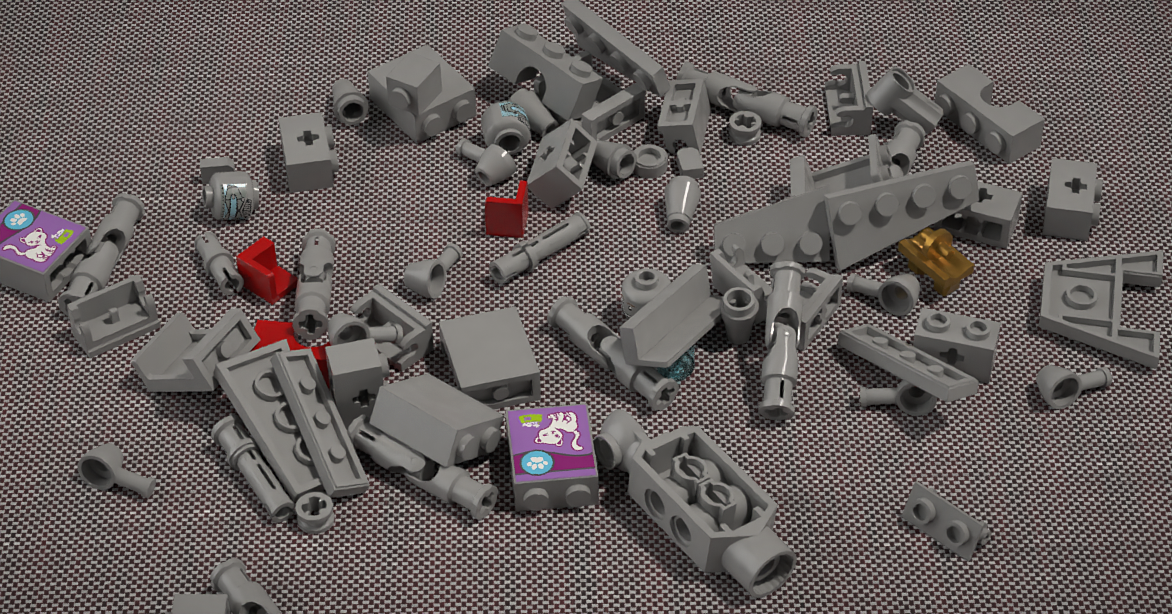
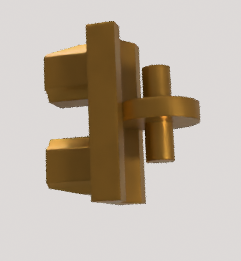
M926 227L914 238L901 240L898 245V251L909 259V269L917 275L927 274L934 280L933 289L940 295L947 296L959 289L961 279L973 273L974 264L951 246L953 236L950 232L942 228L933 231L931 228Z

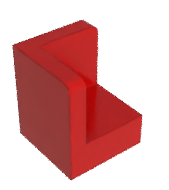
M520 180L516 199L486 198V235L524 237L529 213L528 181Z
M263 236L236 256L238 273L244 279L243 287L273 305L297 287V277L277 265L275 243Z

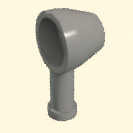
M466 138L461 139L456 145V153L459 156L468 157L478 162L475 174L487 186H492L508 179L517 170L515 161L510 154L498 145L491 144L484 149Z
M450 243L444 248L443 253L437 260L427 259L410 263L404 272L405 286L421 296L433 299L438 298L445 286L447 270L462 258L463 252L461 248L454 243Z
M851 273L847 280L846 289L851 293L859 292L878 297L880 304L887 312L896 316H904L915 307L918 301L920 283L911 274L893 276L882 283L860 277L859 274Z
M338 313L331 317L327 326L331 346L374 338L375 343L391 342L392 344H400L403 339V330L400 324L367 327L359 318L345 313Z
M1047 365L1037 374L1036 383L1042 397L1052 408L1064 409L1075 402L1081 391L1099 386L1102 388L1110 386L1112 375L1107 367L1097 368L1096 371L1076 375L1069 369Z
M904 379L896 388L867 389V387H860L861 407L878 404H897L903 412L913 416H921L931 412L936 406L937 397L919 387H913L915 385Z
M110 443L89 450L83 455L77 465L80 477L85 483L95 489L106 490L116 483L141 493L142 497L149 498L156 486V479L152 477L146 478L123 469V453L117 446Z

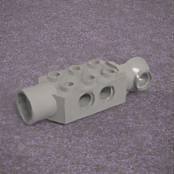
M616 409L606 417L600 434L595 436L593 440L594 451L599 462L606 469L612 470L617 468L630 474L627 493L704 573L729 572L754 598H762L773 593L787 581L796 566L797 556L773 532L778 504L699 426H682L672 432H665L650 439L646 435L644 428L625 410Z

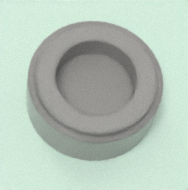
M647 144L639 146L634 150L637 162L633 172L642 178H657L667 171L668 155L663 148Z

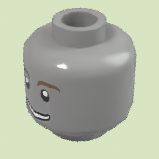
M648 268L633 271L626 276L622 283V310L627 319H630L671 283L668 276L661 271Z

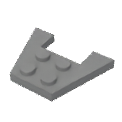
M1164 250L1045 262L1039 327L1157 370L1160 356V332L1120 327L1123 283L1160 287L1163 276Z

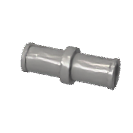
M204 232L205 237L209 241L208 243H205L202 236L198 235L194 241V247L204 260L203 267L207 274L215 278L223 294H234L229 286L230 283L239 292L244 285V279L234 267L235 262L232 254L221 246L215 233Z

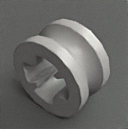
M739 111L732 114L729 119L730 128L728 136L730 140L738 145L745 146L758 142L761 136L762 120L760 116L751 111Z
M311 492L301 496L296 502L297 524L303 532L320 534L329 530L334 524L333 502L328 495L321 492ZM311 511H319V515L313 516Z

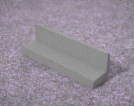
M692 264L619 327L625 365L667 368L722 319L719 303L723 296L711 295L707 265Z

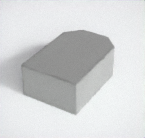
M692 147L681 148L677 152L676 159L680 175L693 179L704 178V166L699 151Z
M229 157L200 159L202 184H209L212 175L216 172L235 171L234 160Z

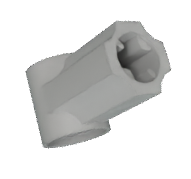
M892 67L867 92L870 103L879 112L885 115L893 113L903 121L916 122L923 127L927 134L937 126V123L943 116V108L917 90L912 78L898 67Z

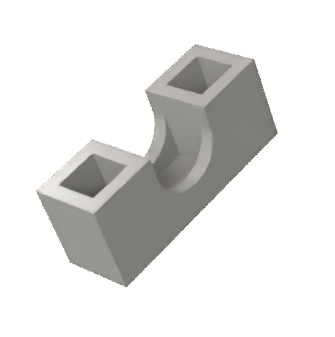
M519 24L501 30L488 67L513 84L535 79L539 70L546 82V92L541 103L567 121L581 118L582 113L592 108L603 81V77L592 71V67L589 64L574 59L565 52L561 45L549 42L540 36L534 27L527 24Z
M967 64L937 80L935 103L943 108V116L947 117L1008 164L1041 147L1045 119L1020 100L1005 107L992 106L991 99L994 81L972 65Z

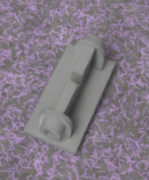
M918 481L914 483L901 517L967 561H970L977 543L983 546L991 537L992 532L987 529V523L984 521L979 522L937 494L935 489L927 488Z

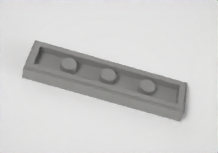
M870 324L839 332V346L945 402L977 394L979 381L976 378Z
M301 349L275 352L270 361L327 495L330 498L365 493L370 486L312 350Z

